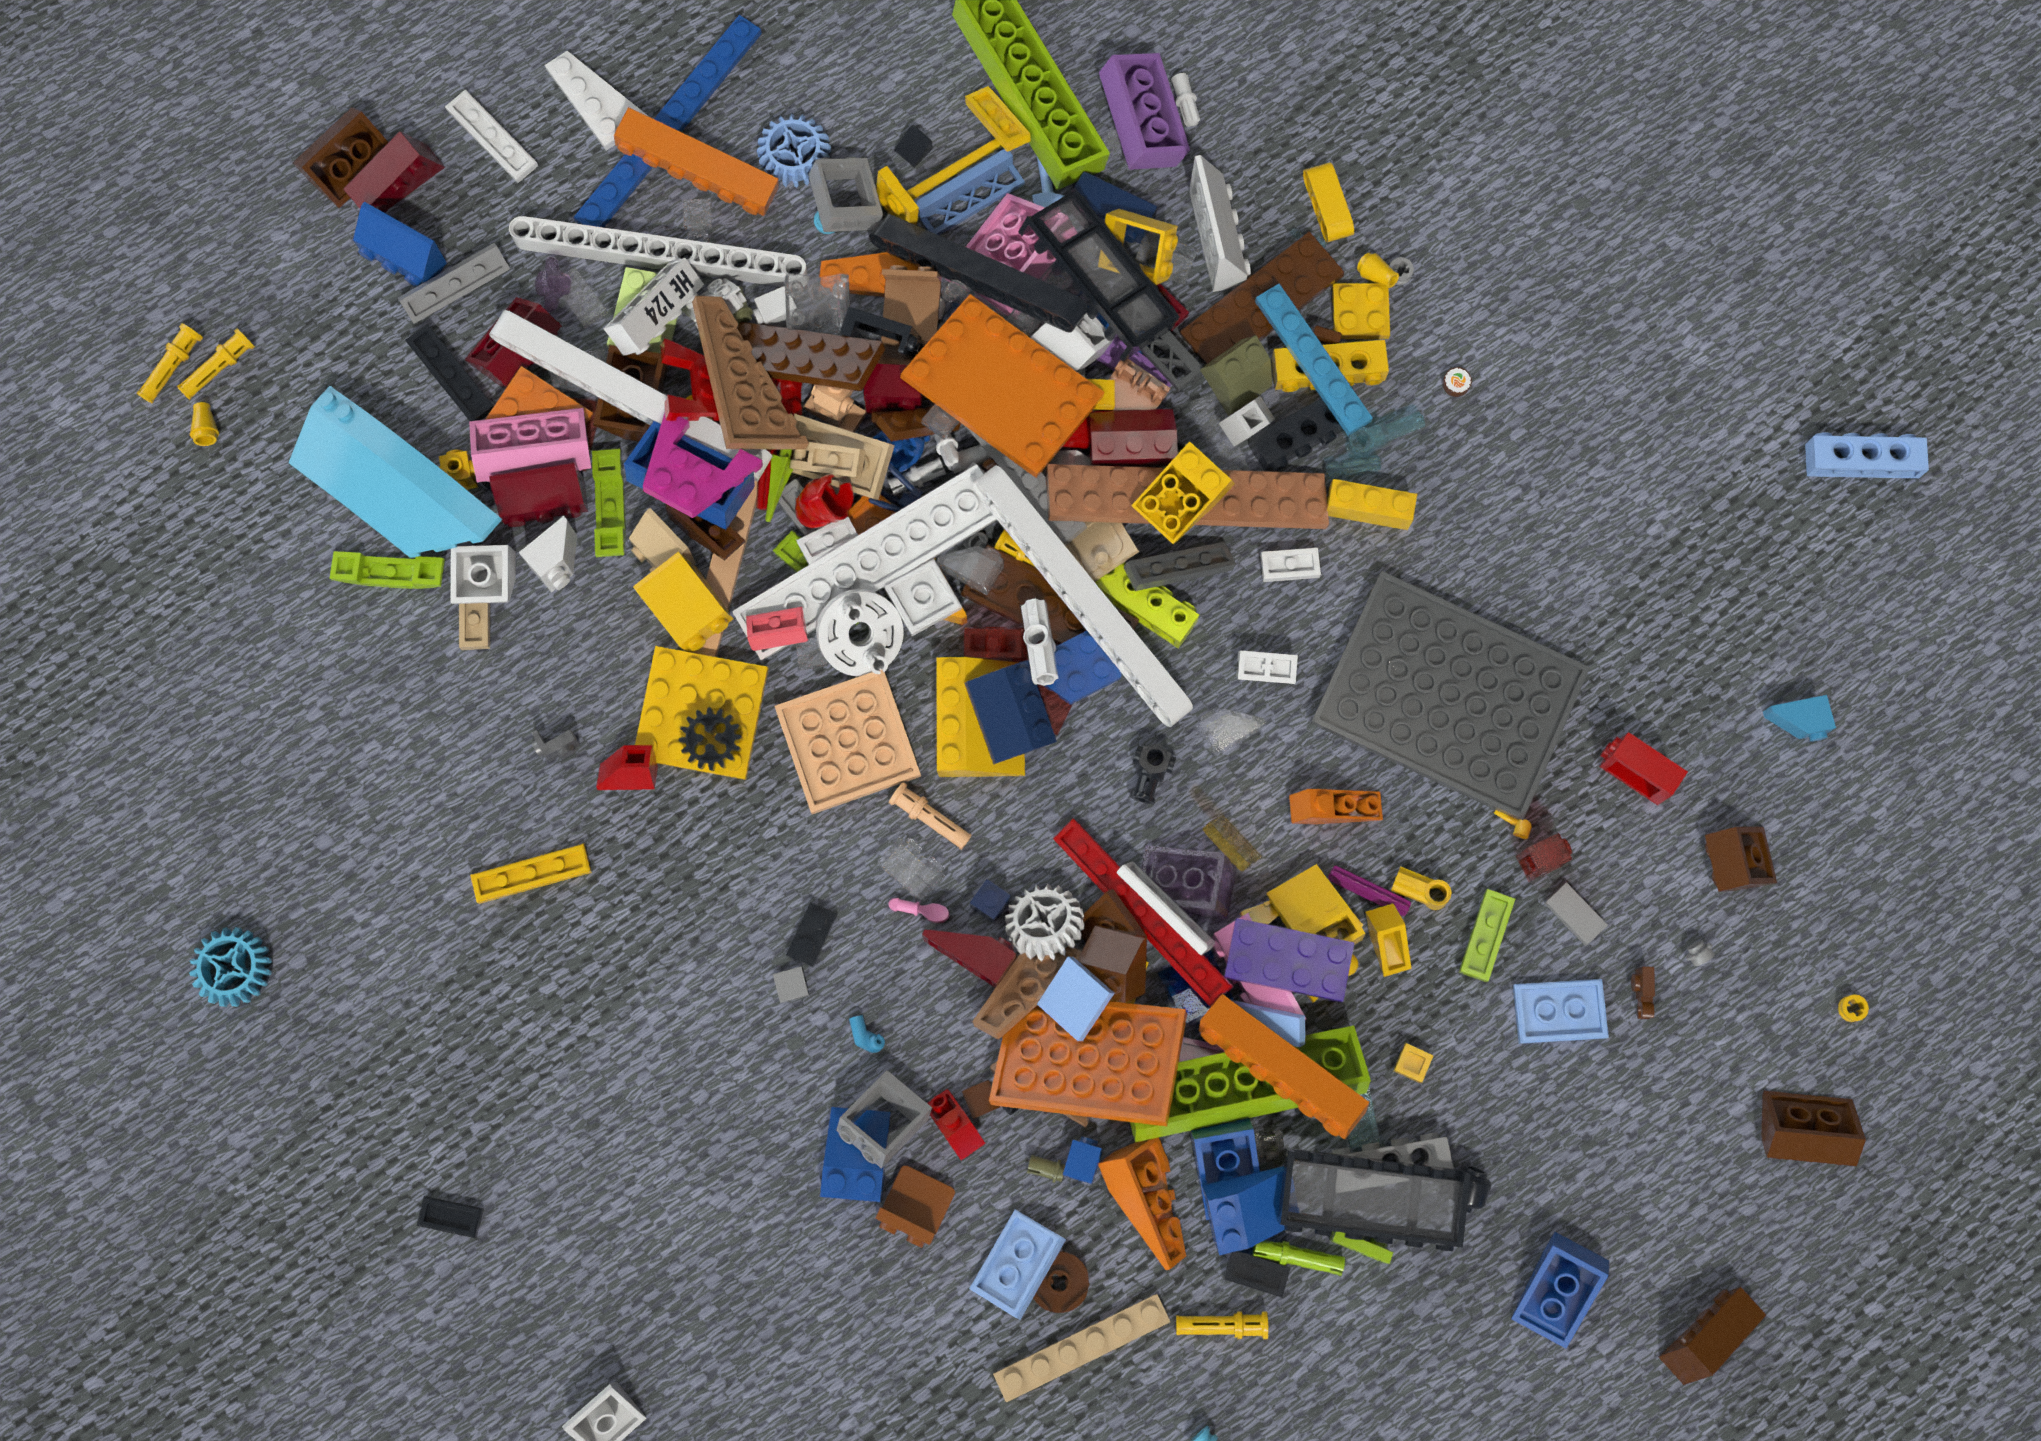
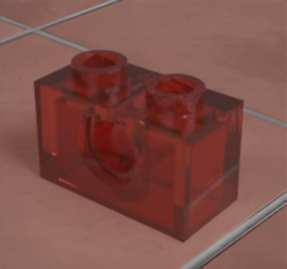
M969 626L964 628V657L1021 659L1026 656V643L1023 639L1025 629L1024 627Z
M1559 833L1527 847L1516 856L1528 882L1551 873L1573 860L1569 842L1565 838L1562 839Z

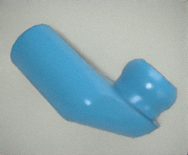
M863 1015L849 1019L854 1042L858 1047L870 1053H877L884 1047V1037L866 1029Z

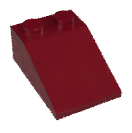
M926 929L922 933L925 943L994 988L998 986L1016 960L1014 946L1001 937L995 940L987 936Z

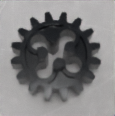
M708 707L705 715L700 710H696L697 718L694 720L691 717H687L686 719L690 723L689 727L680 728V730L686 733L685 737L679 738L680 743L686 744V747L681 752L684 755L691 754L688 762L691 764L698 760L699 769L703 770L706 764H708L711 771H715L716 764H719L724 769L726 768L725 760L729 759L734 762L736 759L732 753L734 751L741 752L742 750L736 745L737 741L743 740V736L736 734L741 729V726L739 724L731 725L734 717L730 714L724 718L723 709H719L714 714L713 709ZM719 724H725L726 726L723 733H717V726ZM704 725L705 731L715 735L714 738L717 742L726 745V751L723 754H718V749L714 745L707 744V738L696 733L697 726ZM706 745L705 753L698 755V746Z

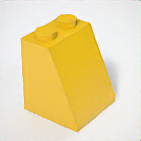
M679 551L633 586L676 643L686 652L702 648L707 639L714 634L724 631L728 627V623L734 619L699 569Z

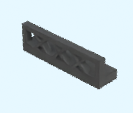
M1131 289L1128 290V291H1127L1125 294H1123L1121 297H1123V296L1126 295L1127 293L1131 292L1132 290H1131ZM1140 298L1123 308L1131 318L1122 319L1126 324L1132 325L1131 330L1136 337L1138 336L1135 333V325H1138L1146 332L1159 323ZM1170 331L1149 344L1150 349L1146 346L1140 350L1178 392L1187 384L1191 383L1194 385L1202 378V372L1200 371L1202 366ZM1154 345H1156L1168 359L1158 358L1153 353ZM1172 365H1175L1185 376L1181 381L1172 374Z

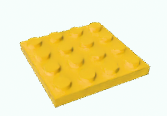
M655 646L635 745H652L657 764L746 780L769 668ZM708 707L713 709L714 714L719 709H723L724 718L731 714L734 717L731 725L739 724L741 729L736 734L743 736V740L736 743L742 749L741 752L734 751L732 753L736 760L734 762L729 759L725 760L726 768L724 769L719 764H716L715 771L709 770L708 764L705 765L703 770L699 769L698 760L693 764L689 763L688 759L691 754L684 755L681 750L686 747V744L679 742V738L686 736V733L680 730V728L689 727L690 725L686 718L691 717L695 720L697 718L696 710H700L705 715ZM725 724L717 726V733L725 731ZM704 725L697 726L696 733L707 738V744L714 745L718 749V754H723L726 751V745L717 742L714 738L715 735L705 731ZM706 745L698 746V755L705 753Z

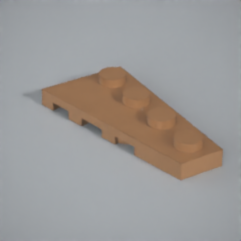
M1066 947L1065 956L1058 952L1055 953V958L1052 960L1049 955H1045L1042 962L1038 959L1037 954L1031 960L1027 957L1026 953L1020 954L972 1021L974 1027L999 1040L1037 1006V1003L1067 957H1074L1078 960L1081 951L1076 948Z

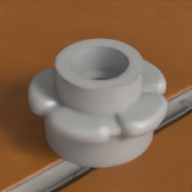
M1703 940L1695 942L1687 948L1689 952L1686 955L1687 960H1691L1694 966L1706 963L1715 955L1711 949L1713 945L1711 943L1704 944Z

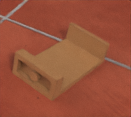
M893 265L890 269H882V275L886 279L883 317L912 326L921 336L920 341H923L924 345L938 331L942 277L932 267H918V271L907 270L905 266ZM885 337L881 338L885 351L878 364L909 365L912 360L904 359L898 352L901 342Z

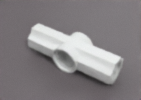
M1036 598L1027 600L1021 606L1025 629L1023 639L1028 649L1032 681L1034 684L1043 686L1053 684L1058 679L1054 653L1056 645L1051 634L1047 604L1045 600H1038Z

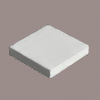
M934 558L884 585L885 591L911 636L918 634L962 609L960 602Z

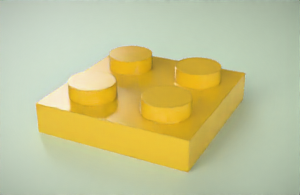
M1334 283L1332 286L1333 330L1341 332V339H1389V288L1380 283Z

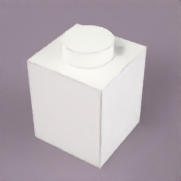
M785 286L754 299L757 309L752 311L758 324L782 327L798 320L796 309Z

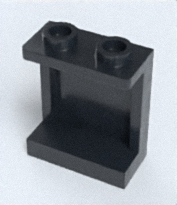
M848 306L840 331L842 336L864 339L865 333L869 332L901 342L898 352L907 360H913L922 350L923 341H920L921 336L912 326Z

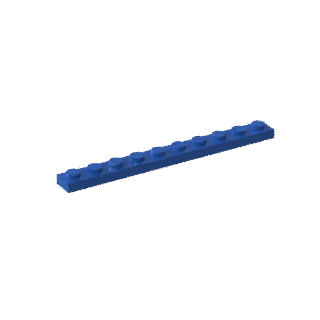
M738 15L654 119L682 132L762 34L761 29L741 15ZM625 154L573 217L575 222L582 225L604 228L653 167L643 162L642 158L634 154L632 156Z

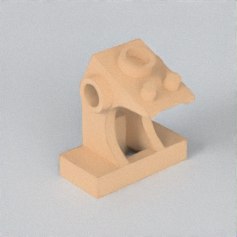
M814 385L811 396L804 406L806 411L832 426L854 433L867 415L866 410L853 404L854 399L850 398L854 390Z

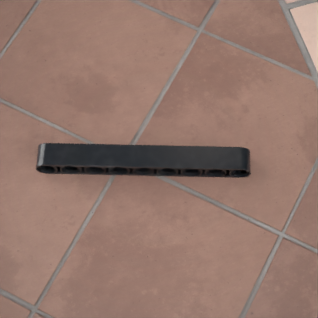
M885 214L869 234L870 241L878 249L918 267H932L945 279L1062 331L1072 333L1088 311L1086 302L1070 292L891 214Z

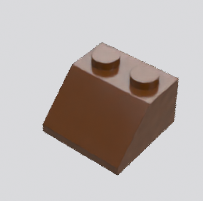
M1733 827L1705 835V849L1708 857L1711 859L1713 868L1712 879L1717 886L1718 892L1737 891L1777 883L1764 827Z
M1096 925L1078 961L1114 992L1112 1000L1126 1003L1145 994L1147 937Z

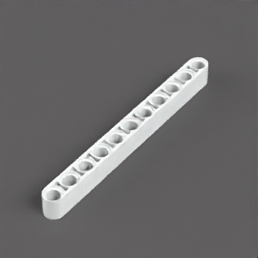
M526 216L514 218L509 225V232L516 246L528 251L660 270L668 263L679 260L682 255L689 253L692 256L687 261L697 275L779 287L785 286L786 288L793 289L803 287L808 280L806 263L797 255ZM522 231H529L527 235L519 236ZM556 234L554 239L545 240L547 236ZM583 238L581 243L572 244L575 239ZM604 242H610V245L606 248L599 247ZM631 246H638L633 252L626 251ZM657 250H665L660 256L653 255ZM710 258H719V261L714 264L707 263ZM739 261L747 262L741 268L734 266ZM766 265L774 266L770 271L765 272L761 270ZM793 269L801 270L798 275L788 274Z
M504 310L489 333L492 339L504 347L649 425L653 421L662 423L665 413L664 403L667 398L666 395L516 314ZM700 417L698 421H689L690 427L684 434L685 436L732 459L740 450L726 449L720 424L707 417ZM742 449L763 460V467L758 472H754V481H758L773 456L766 449Z
M995 465L976 479L972 486L978 497L1164 725L1172 727L1193 709V705L1187 695L1005 471Z

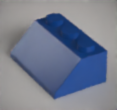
M363 202L353 241L359 248L358 253L371 262L374 259L382 263L381 266L394 275L399 272L405 276L404 279L415 287L441 273L447 262L432 239Z

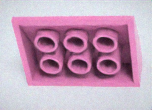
M1009 193L1005 195L966 246L973 251L1042 281H1045L1051 274L1052 266L1056 261L1049 250L1042 254H1038L1035 251L1034 245L1039 237L1033 230L1023 236L1018 232L1027 216H1032L1045 207ZM1059 213L1044 222L1060 243L1077 234L1070 220L1064 214ZM948 280L962 291L970 293L998 314L1016 320L1021 313Z

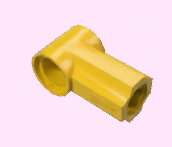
M1401 866L1391 889L1395 893L1425 904L1431 910L1444 908L1452 894L1451 887L1445 881L1428 878ZM1434 888L1440 889L1444 893V900L1434 901L1430 897L1429 891Z

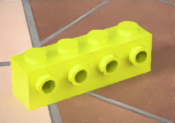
M1123 562L1095 582L1113 606L1139 619L1140 624L1178 649L1198 622L1199 614L1196 613L1197 609L1186 601L1181 603L1173 598V593L1164 586L1135 591L1124 570L1126 562Z

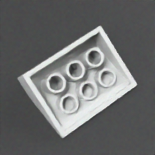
M1201 155L1195 156L1189 193L1212 290L1215 292L1236 288L1247 280V276L1251 274L1248 259H1244L1242 250H1244L1242 234H1237L1236 209H1231L1230 184H1225L1224 175Z

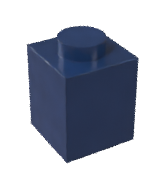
M986 879L970 901V907L994 924L1011 901V895Z

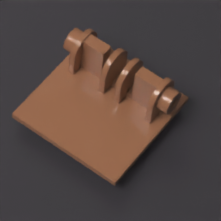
M1130 359L1120 360L1115 367V371L1108 379L1115 380L1114 410L1157 409L1171 389Z

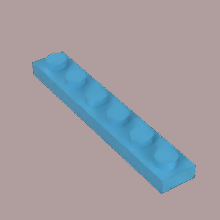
M1277 284L1257 296L1255 303L1347 436L1369 424L1373 417L1281 285Z

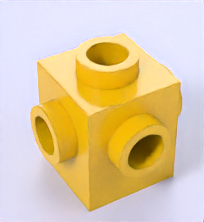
M451 450L446 455L439 456L440 466L438 467L467 491L472 488H478L472 458L467 451Z

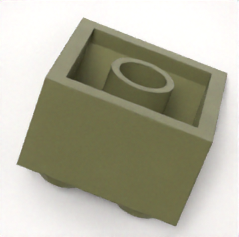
M1256 335L1241 339L1200 369L1228 417L1272 387L1271 359Z

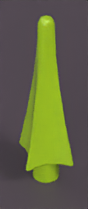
M781 449L779 456L772 455L769 497L765 516L767 522L772 520L780 496L793 469H790L792 449Z

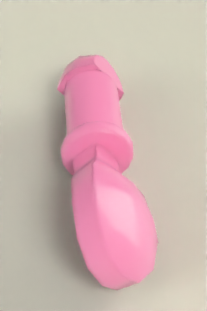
M892 898L888 902L890 909L895 912L902 911L914 914L915 916L921 913L928 921L933 923H943L950 916L948 909L940 904L932 903L922 906L920 902L915 903L899 898Z

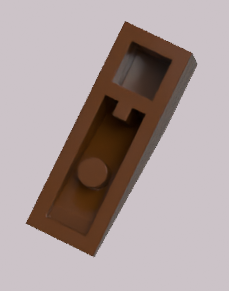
M665 504L668 518L687 536L724 561L745 543V540L730 526L725 530L699 516L691 518Z

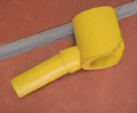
M1495 810V815L1515 826L1513 835L1522 839H1528L1532 827L1528 820L1516 819Z

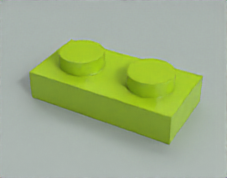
M1333 1231V1236H1330L1329 1241L1385 1264H1390L1394 1253L1386 1249L1388 1244L1376 1242L1375 1238L1372 1237L1367 1242L1365 1240L1345 1238V1233Z

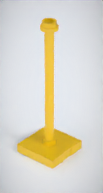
M993 139L907 191L902 187L889 167L886 166L878 171L876 191L879 202L888 214L917 226L919 207L914 202V199L1002 148V146L996 139Z

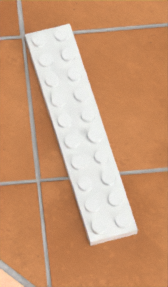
M974 465L732 611L746 636V616L796 607H803L807 634L817 628V622L824 607L837 595L854 589H866L877 593L884 588V585L930 561L997 521L973 489L972 483L983 475L978 465ZM789 645L757 650L756 653L760 660L764 661Z

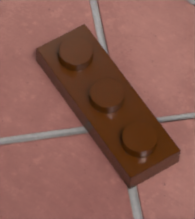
M939 406L881 414L876 423L891 442L958 431L961 425L958 420Z

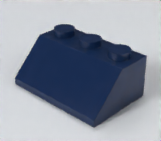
M1028 660L965 682L993 765L1057 742L1037 684H1034L1032 681Z

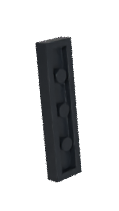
M428 324L405 340L470 422L482 420L489 415L494 407Z

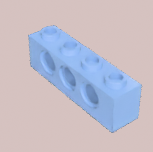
M1822 432L1815 434L1805 444L1807 476L1920 478L1929 470L1927 438H1916L1914 434L1888 437L1887 434L1879 433L1870 437H1864L1858 433L1832 436L1831 433ZM1834 450H1838L1843 458L1837 457L1834 454ZM1862 450L1868 452L1871 459L1864 457ZM1890 451L1895 452L1898 455L1899 460L1893 458L1890 454Z

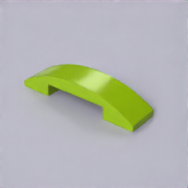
M621 450L592 451L596 529H594L595 556L625 555L626 513Z
M334 551L329 579L365 586L402 589L441 587L445 559L423 556L415 557V559L364 556L362 553Z

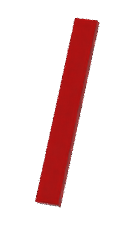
M1073 818L1053 838L1104 894L1114 889L1147 935V940L1210 1007L1222 994L1225 995L1233 987L1204 955H1200L1116 873L1121 867L1076 819Z

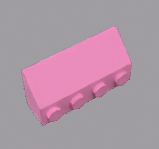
M583 408L469 422L471 457L477 482H490L489 476L575 463L579 471L591 468Z
M1248 913L1239 918L1252 921ZM1235 921L1212 936L1215 941L1214 943H1216L1212 947L1216 956L1219 959L1223 957L1226 963ZM1229 979L1233 985L1238 983L1242 994L1239 995L1241 1002L1304 1015L1292 992Z

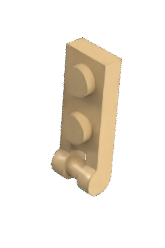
M809 442L810 444L806 449H795L794 460L790 462V469L861 479L865 450ZM806 451H809L808 460L805 462Z

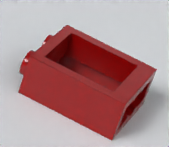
M1629 732L1622 738L1616 736L1612 743H1608L1600 755L1604 759L1599 766L1600 768L1657 806L1675 793L1688 771Z

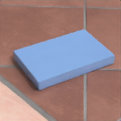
M1602 979L1513 985L1519 1044L1609 1038Z
M1015 1209L969 1289L1021 1320L1066 1239Z

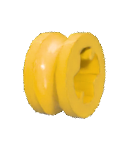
M1860 995L1846 996L1838 1004L1839 1015L1848 1022L1862 1020L1868 1014V1003ZM1849 1001L1852 1004L1859 1005L1860 1010H1856L1859 1013L1857 1016L1855 1013L1848 1012L1847 1007L1851 1006L1848 1004Z

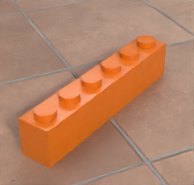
M629 107L614 134L615 146L622 153L629 156L634 154L642 158L643 162L651 167L657 168L659 166L664 168L676 179L681 180L685 178L691 181L699 190H710L716 193L721 200L727 203L735 202L752 215H757L758 213L765 216L779 187L778 178Z
M1222 994L1200 1020L1199 1032H1201V1036L1211 1045L1217 1044L1225 1050V1054L1236 1063L1241 1062L1248 1067L1250 1073L1260 1081L1265 1080L1271 1084L1274 1091L1280 1097L1291 1099L1298 1105L1299 1110L1310 1118L1315 1117L1322 1122L1323 1127L1334 1136L1339 1135L1345 1140L1365 1115L1370 1103L1225 995Z

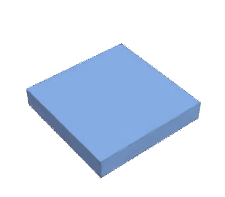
M1068 956L1037 1005L1077 1041H1083L1114 995V992L1077 959Z

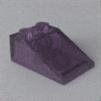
M1145 846L1141 870L1183 911L1198 916L1228 918L1238 862L1226 853Z

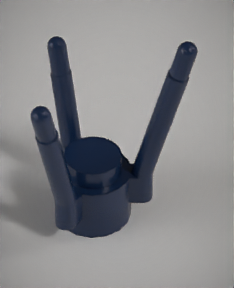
M889 463V471L911 493L904 492L901 499L881 490L880 494L885 499L897 504V506L869 498L868 501L881 508L898 512L920 499L923 492L915 488Z

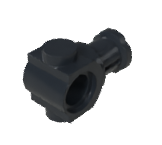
M1144 744V747L1138 745L1133 762L1138 763L1135 773L1139 777L1135 790L1130 793V798L1145 804H1155L1154 794L1158 782H1163L1166 772L1172 774L1177 757L1171 756L1172 753L1167 752L1159 744L1149 746ZM1153 753L1158 754L1163 762L1157 766L1151 765L1147 761V756ZM1146 782H1149L1147 790L1144 791Z

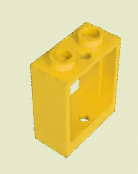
M1122 209L1106 213V226L1122 244L1124 243L1127 224L1161 234L1155 269L1139 265L1150 281L1156 285L1167 281L1173 271V263L1171 261L1173 251L1178 243V237L1176 236L1178 226ZM1100 250L1098 268L1120 274Z

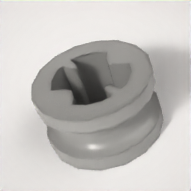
M1399 257L1392 260L1389 265L1392 269H1396L1394 270L1395 272H1397L1399 266L1405 268L1402 276H1399L1395 285H1404L1409 282L1414 271L1410 260Z

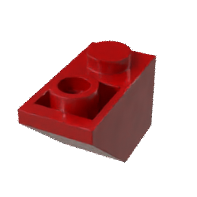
M623 745L600 764L596 785L597 790L655 789L658 765L653 746Z
M948 1089L927 1103L932 1107L930 1112L931 1118L961 1161L986 1144Z

